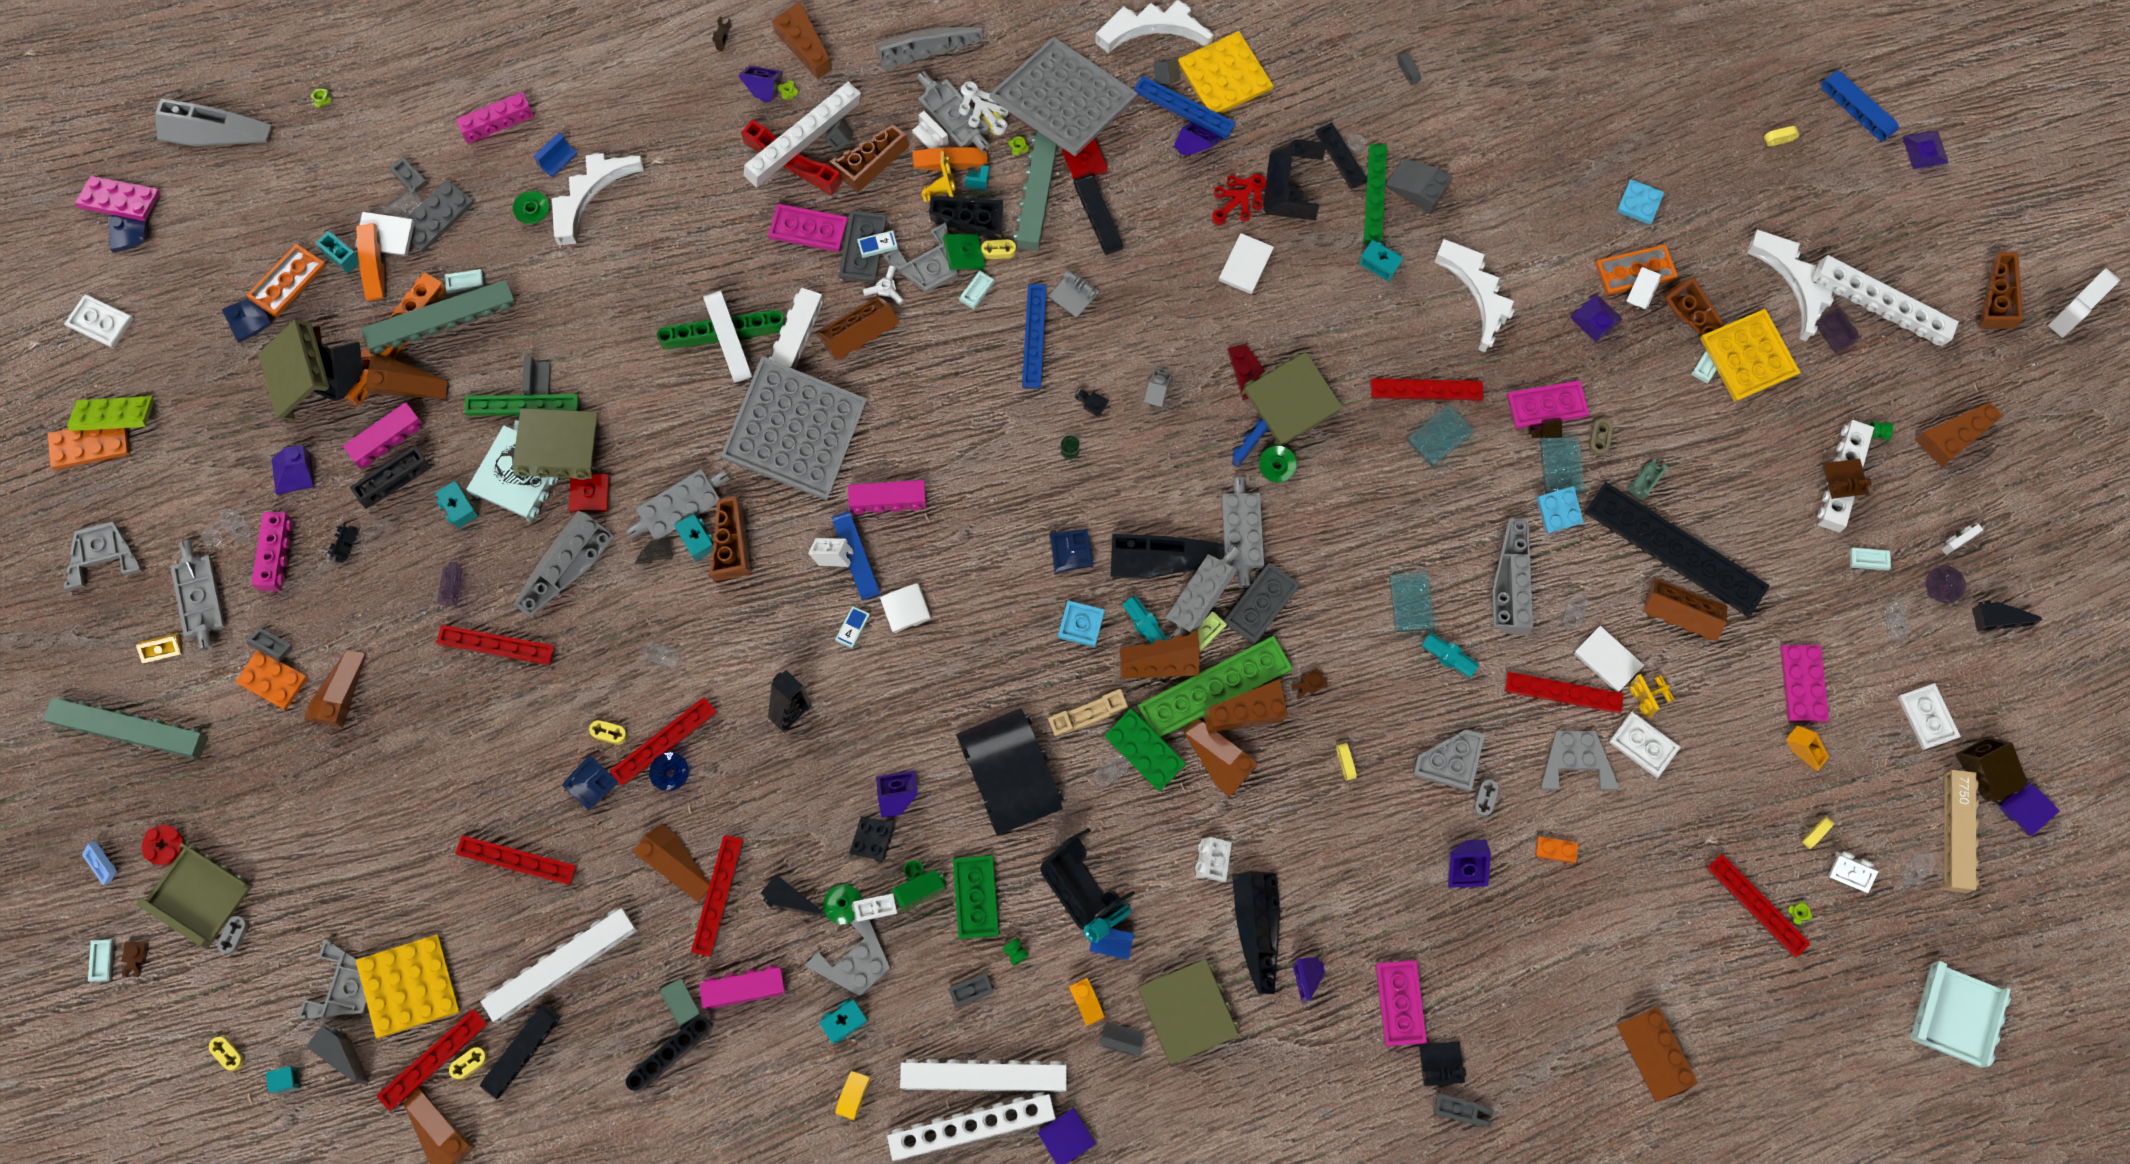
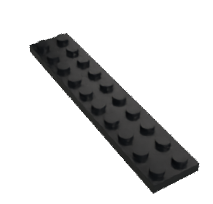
M1606 481L1584 512L1748 618L1753 614L1770 587L1769 584Z

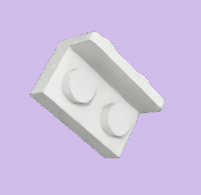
M925 111L920 113L919 125L912 130V133L928 149L946 148L949 145L948 134Z
M1213 837L1201 839L1198 846V862L1195 867L1196 878L1226 882L1232 842Z
M1836 851L1835 856L1837 858L1828 876L1868 893L1878 874L1874 863L1862 859V861L1854 859L1855 856L1846 851H1843V853Z

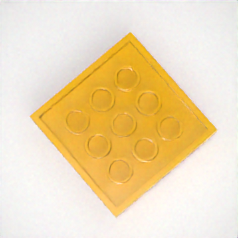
M1239 31L1178 59L1181 71L1203 106L1218 114L1273 89L1272 82Z
M1766 309L1700 337L1734 403L1800 374L1796 363Z
M438 934L356 960L376 1039L460 1013Z

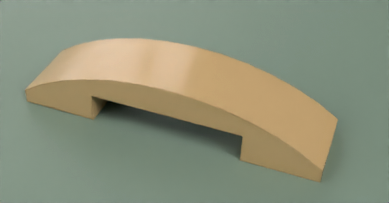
M1121 689L1069 712L1064 711L1049 717L1048 720L1055 737L1087 727L1128 708Z

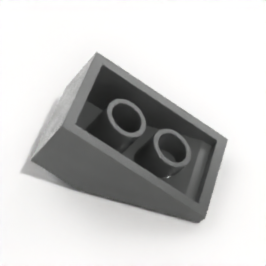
M1404 158L1385 183V187L1430 214L1449 189L1453 177L1439 168Z
M321 1026L305 1047L352 1082L367 1086L369 1080L352 1042L346 1038L348 1034L338 1027L336 1029L333 1026L329 1028Z

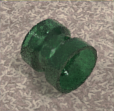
M1066 436L1061 441V455L1065 459L1072 460L1079 455V440L1074 436Z

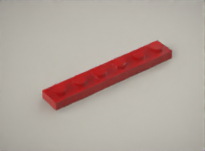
M1371 378L1370 381L1371 398L1483 400V381Z
M441 625L436 643L441 646L551 666L555 651L554 645Z
M1507 672L1504 692L1618 714L1622 712L1624 693L1514 672Z
M703 697L609 771L622 787L717 714V712L707 699Z
M464 835L461 836L455 853L457 856L569 886L572 884L577 869L576 865Z
M723 835L691 953L712 957L744 842L741 838Z
M1720 854L1706 868L1794 958L1798 957L1811 944L1723 854Z
M475 1009L470 1011L377 1094V1098L388 1111L392 1112L488 1026L487 1022Z

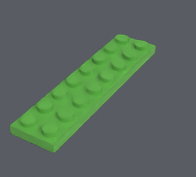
M1272 636L1203 671L1199 675L1137 705V708L1143 719L1161 737H1164L1203 717L1209 707L1261 687L1291 672L1293 668L1277 640Z

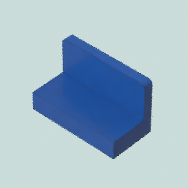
M559 132L533 157L540 168L551 177H554L577 155V151L567 144L565 137Z
M1110 928L1109 934L1097 943L1095 941L1091 942L1089 950L1093 953L1128 960L1134 933Z

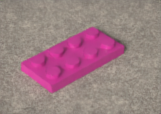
M90 176L75 205L80 209L146 221L161 193L156 188Z
M777 204L768 237L773 240L840 252L848 217Z
M1580 380L1508 392L1506 395L1515 429L1542 425V420L1561 418L1562 421H1568L1589 416Z
M1782 645L1780 652L1788 722H1828L1829 713L1821 645Z
M1417 960L1376 963L1385 1047L1426 1044Z

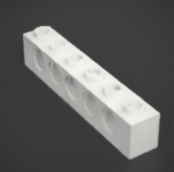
M1852 420L1848 425H1844L1841 431L1842 441L1838 443L1836 448L1838 455L1833 462L1847 460L1846 457H1849L1851 460L1860 459L1863 467L1874 427ZM1828 487V490L1825 491L1822 497L1823 507L1820 508L1817 518H1819L1818 526L1840 533L1847 526L1855 496L1831 499Z

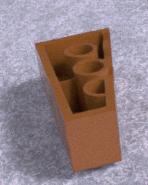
M893 124L875 134L873 139L861 142L859 147L854 150L844 152L842 157L830 160L831 167L839 171L841 179L859 193L909 147L906 134Z
M1999 252L1993 260L1978 329H2017L2022 322L2023 311L2018 252Z
M736 496L719 499L717 501L715 534H713V552H711L710 558L711 568L708 575L714 582L752 574L742 502Z
M1193 631L1191 635L1183 637L1182 635H1176L1174 639L1162 641V639L1155 640L1153 644L1149 645L1142 643L1121 648V679L1199 675L1200 644L1198 631Z
M1280 679L1211 706L1204 713L1207 732L1282 723L1288 717Z

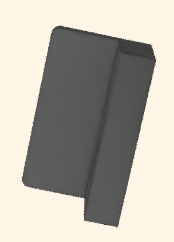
M524 356L522 392L524 395H549L550 363L535 362L532 356Z
M1106 1022L1100 1046L1139 1057L1145 1033Z

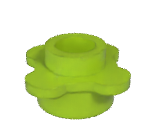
M791 80L785 84L778 85V91H781V97L785 100L792 99L798 94V90L795 89L794 82Z
M316 89L311 94V98L315 102L314 106L317 108L330 104L332 101L328 96L327 89Z
M1015 137L1008 143L1009 147L1012 148V154L1015 156L1029 150L1024 137Z
M1803 901L1799 902L1796 906L1788 908V912L1794 918L1793 922L1797 925H1800L1804 920L1809 921L1812 919L1810 909Z

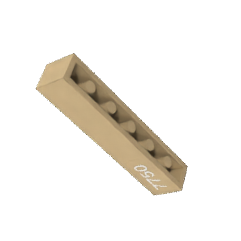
M1951 770L1944 774L1945 891L1970 893L1976 890L1979 883L1976 876V868L1979 863L1978 857H1976V849L1979 843L1976 837V829L1979 823L1978 818H1976L1978 780L1974 772Z

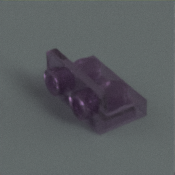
M1840 307L1835 309L1832 314L1815 323L1835 354L1850 347L1860 338L1857 329L1852 326L1848 316Z
M449 562V566L443 568L437 599L439 605L457 606L463 569L457 562Z

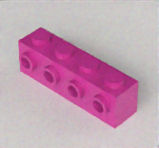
M520 92L456 118V121L467 144L533 118L534 115L524 93Z
M405 402L344 444L343 448L357 466L362 469L372 464L373 460L379 456L385 455L393 446L402 443L409 435L418 432L423 424Z
M924 480L848 485L850 513L864 514L870 511L882 513L885 510L901 512L903 509L919 511L922 508H926Z
M262 513L251 585L257 590L281 591L282 585L285 583L284 568L288 564L286 555L287 549L291 545L290 531L293 529V520L286 513Z
M777 965L767 966L765 971L757 972V969L747 970L744 975L737 976V973L724 975V979L717 980V977L706 978L703 983H699L702 1007L705 1010L786 994L783 970L777 968Z

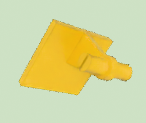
M944 151L940 152V165L943 176L931 185H927V188L924 186L922 197L925 202H927V199L930 201V196L949 193V197H953V191L956 190L955 177L950 169L949 156L945 157Z
M1641 674L1637 675L1629 684L1632 696L1637 698L1640 703V711L1648 719L1660 709L1653 696L1663 693L1667 703L1675 700L1669 690L1671 687L1666 684L1662 675L1654 679L1660 689L1650 692Z

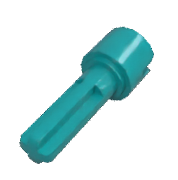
M1124 904L1105 918H1096L1084 927L1085 937L1090 942H1099L1109 934L1110 928L1129 916L1132 909L1128 904Z

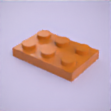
M256 650L235 682L286 711L308 677Z

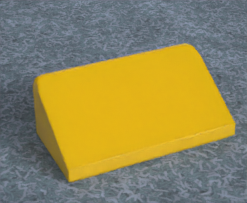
M178 633L141 641L136 645L142 663L182 654Z

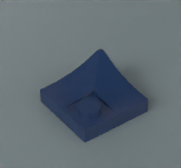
M121 216L108 217L109 247L112 252L127 250L146 241L148 217L146 221Z
M248 298L222 309L238 343L258 334L271 325L265 310Z
M1087 529L1050 533L1049 539L1054 575L1093 567L1094 563Z
M589 755L565 780L562 786L590 811L618 785V782Z

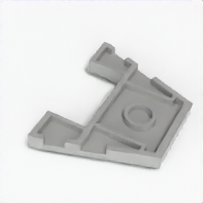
M945 223L931 230V234L939 246L909 262H906L899 249L883 255L884 260L888 264L896 267L898 272L925 293L958 276L957 270H950L942 238L944 234H948Z
M114 522L74 531L70 552L72 557L70 565L67 567L66 573H68L67 582L64 583V589L70 591L85 587L82 568L119 558L123 575L127 576L142 572L140 564Z
M1596 731L1555 732L1540 790L1560 789L1558 770H1597L1599 790L1619 789Z
M854 919L851 922L852 926L864 938L834 967L819 952L805 965L807 968L861 997L890 970V966L870 921L855 922Z
M324 940L318 958L337 962L338 965L325 1003L319 1004L303 1000L298 1018L313 1019L365 1014L367 1002L356 964L357 959L330 941Z

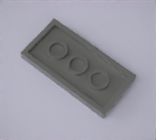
M446 180L407 217V219L415 221L410 243L420 252L424 253L474 204L473 200Z
M851 210L839 279L876 283L881 254L862 258L857 239L884 233L887 215Z
M1268 563L1224 622L1255 645L1300 587V584L1271 563Z

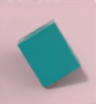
M982 165L981 172L969 170L967 176H965V188L987 191L989 166Z
M289 1066L266 1072L268 1093L278 1094L300 1088L298 1068Z

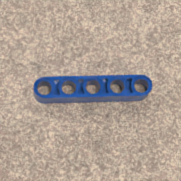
M1836 70L1821 82L1824 92L1878 140H1887L1899 129L1896 120L1842 72Z
M846 511L832 516L838 538L846 539L847 544L853 550V554H848L847 552L846 556L851 562L849 568L861 600L880 595L850 512Z

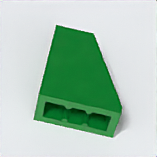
M936 869L891 890L903 913H906L945 891L944 884L947 882L942 872L938 874Z

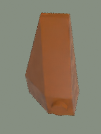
M1694 277L1681 281L1670 289L1664 297L1673 313L1701 336L1725 326Z
M371 356L366 388L368 393L446 400L448 381L393 358Z
M351 650L345 651L311 699L304 720L340 728L344 727L366 657L365 653Z
M1197 719L1191 722L1183 731L1192 748L1201 759L1203 766L1210 774L1214 784L1227 796L1231 797L1256 769L1257 763L1216 731L1207 732L1206 724L1201 720Z
M660 824L645 835L632 851L637 857L698 903L708 892L710 884L681 840L663 824Z
M418 1089L404 1103V1107L429 1164H459L475 1148L421 1089Z

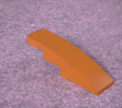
M970 147L912 151L913 169L942 171L940 165L941 151H944L945 157L949 156L950 168L967 170L969 166H987V150L984 148V153L979 148Z
M374 223L356 226L357 249L366 301L384 299V264L381 263V245L377 243V225Z

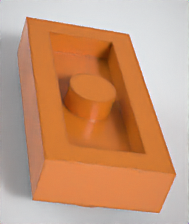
M1538 836L1535 857L1575 864L1577 862L1578 843Z

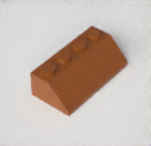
M877 296L816 332L829 354L835 360H841L846 358L848 353L853 350L861 349L868 341L876 340L885 331L893 330L895 325L899 324V321L891 305Z
M1654 577L1644 603V612L1648 616L1663 619L1666 623L1680 626L1687 632H1695L1706 640L1717 641L1727 624V606Z
M1659 1006L1616 1025L1655 1102L1698 1084Z

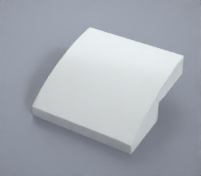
M918 583L880 597L893 633H897L912 625L917 626L932 618Z

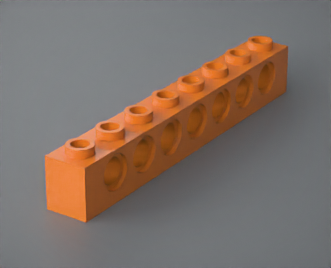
M424 272L421 277L417 278L412 289L405 294L402 302L394 308L393 314L389 319L408 313L413 307L416 310L439 302L446 293L444 284ZM409 341L404 342V345L393 348V346L386 348V351L378 355L375 353L370 354L368 346L366 349H363L361 351L362 363L364 365L363 374L359 378L360 381L352 387L345 398L360 406L369 394L366 388L368 369L365 368L369 366L371 356L396 359Z

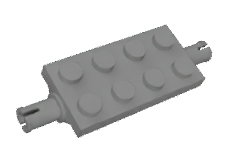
M923 71L922 74L920 73L917 76V80L922 83L926 91L918 98V101L958 147H967L974 143L982 153L985 152L984 148L988 150L991 145L983 136L990 131V128L979 116L980 123L978 127H971L968 122L974 109L970 106L968 115L959 113V107L963 103L964 98L947 79L941 83L933 81L926 71Z
M701 469L697 470L636 507L635 510L640 516V521L626 528V532L633 539L644 531H649L655 541L675 530L674 525L693 514L698 516L716 505L719 497L715 492V488L729 481L728 476H725L726 473L722 470L709 479L706 478Z
M1239 477L1233 478L1234 494H1222L1221 496L1224 556L1230 549V546L1241 551L1232 567L1238 572L1239 588H1243L1244 585L1245 588H1250L1251 569L1264 567L1260 493H1245V478L1240 477L1239 480Z
M185 540L184 544L182 541L179 542L182 556L180 562L170 566L184 637L188 639L197 636L199 650L205 651L207 647L212 649L209 633L225 628L212 559L209 555L204 557L194 556L192 541Z
M1230 546L1224 558L1220 560L1209 554L1206 556L1166 616L1177 627L1169 640L1174 639L1176 635H1182L1183 637L1198 630L1237 572L1232 565L1241 554L1240 550Z

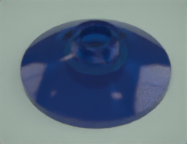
M673 752L657 756L649 769V777L653 785L667 792L681 788L689 776V766L686 760L681 755ZM673 770L674 774L670 777L667 776V772Z

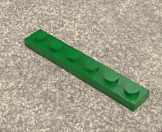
M1369 144L1363 233V243L1370 244L1372 240L1382 243L1387 145Z
M578 394L465 396L464 414L466 416L520 415V408L578 411L579 396Z

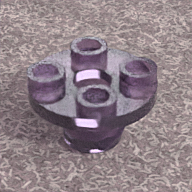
M1938 566L1927 575V594L1930 598H1934L1942 603L1956 602L1965 593V579L1953 567Z

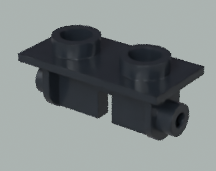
M344 522L343 527L338 526L335 536L338 537L336 544L331 543L327 554H330V561L332 557H335V561L339 563L346 561L350 547L345 546L344 543L352 545L358 533L356 532V527H345L347 522Z

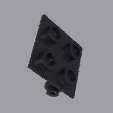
M861 816L849 854L874 859V861L882 863L885 860L886 848H889L888 843H891L890 838L895 830L893 828L895 823Z
M1460 1041L1419 1044L1424 1086L1465 1083L1466 1069L1463 1068Z

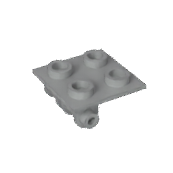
M1067 270L1064 274L1065 278L1048 297L1077 318L1100 291L1072 270L1071 272Z

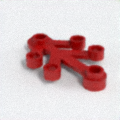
M1253 174L1249 179L1229 175L1226 181L1228 187H1247L1244 190H1225L1222 186H1217L1214 189L1215 198H1235L1222 209H1217L1213 212L1212 222L1215 225H1223L1226 222L1227 214L1239 203H1241L1239 218L1242 222H1248L1251 217L1248 195L1254 191L1252 208L1260 211L1263 208L1261 190L1266 186L1265 177L1261 174Z

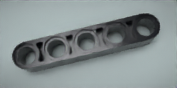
M1092 174L1074 179L1076 192L1104 254L1109 255L1123 250L1122 240Z
M546 1004L541 1005L482 1080L480 1088L494 1099L500 1098L558 1024L561 1016Z
M702 1016L694 1018L626 1077L627 1088L635 1092L645 1090L712 1032L711 1021ZM705 1021L706 1029L703 1032H698V1024ZM689 1035L690 1043L682 1046V1037ZM668 1049H673L674 1056L666 1060L665 1052ZM657 1063V1071L650 1074L648 1069L650 1064ZM639 1076L641 1084L634 1088L632 1081L635 1077Z

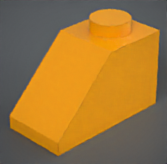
M1796 726L1786 739L1792 752L1817 771L1820 770L1830 757L1817 732Z
M1088 978L1069 986L1071 996L1086 1027L1105 1018Z

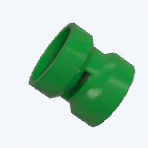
M1872 420L1869 426L1874 427L1871 439L1879 437L1885 441L1891 440L1893 435V424L1891 422L1881 424L1879 421Z
M917 860L908 861L903 869L908 881L925 874L922 864Z
M1019 938L1014 939L1002 948L1003 952L1010 957V962L1013 966L1029 956L1027 950L1022 948V942Z

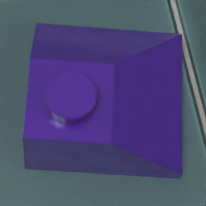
M748 65L739 73V78L755 98H759L763 102H771L777 97L778 85L781 83L783 71Z
M1191 122L1181 128L1174 148L1182 155H1191L1212 148L1221 142L1223 137Z
M1938 131L1903 136L1913 169L1942 165L1949 162Z
M1597 294L1570 317L1595 342H1598L1623 320Z
M303 445L284 448L271 459L276 495L314 487L311 455Z
M915 770L876 777L881 818L901 815L918 795Z
M1486 839L1466 840L1450 852L1448 888L1488 886L1491 852Z
M1318 957L1297 959L1292 964L1302 1005L1312 998L1323 978V974H1325L1324 964L1319 962Z

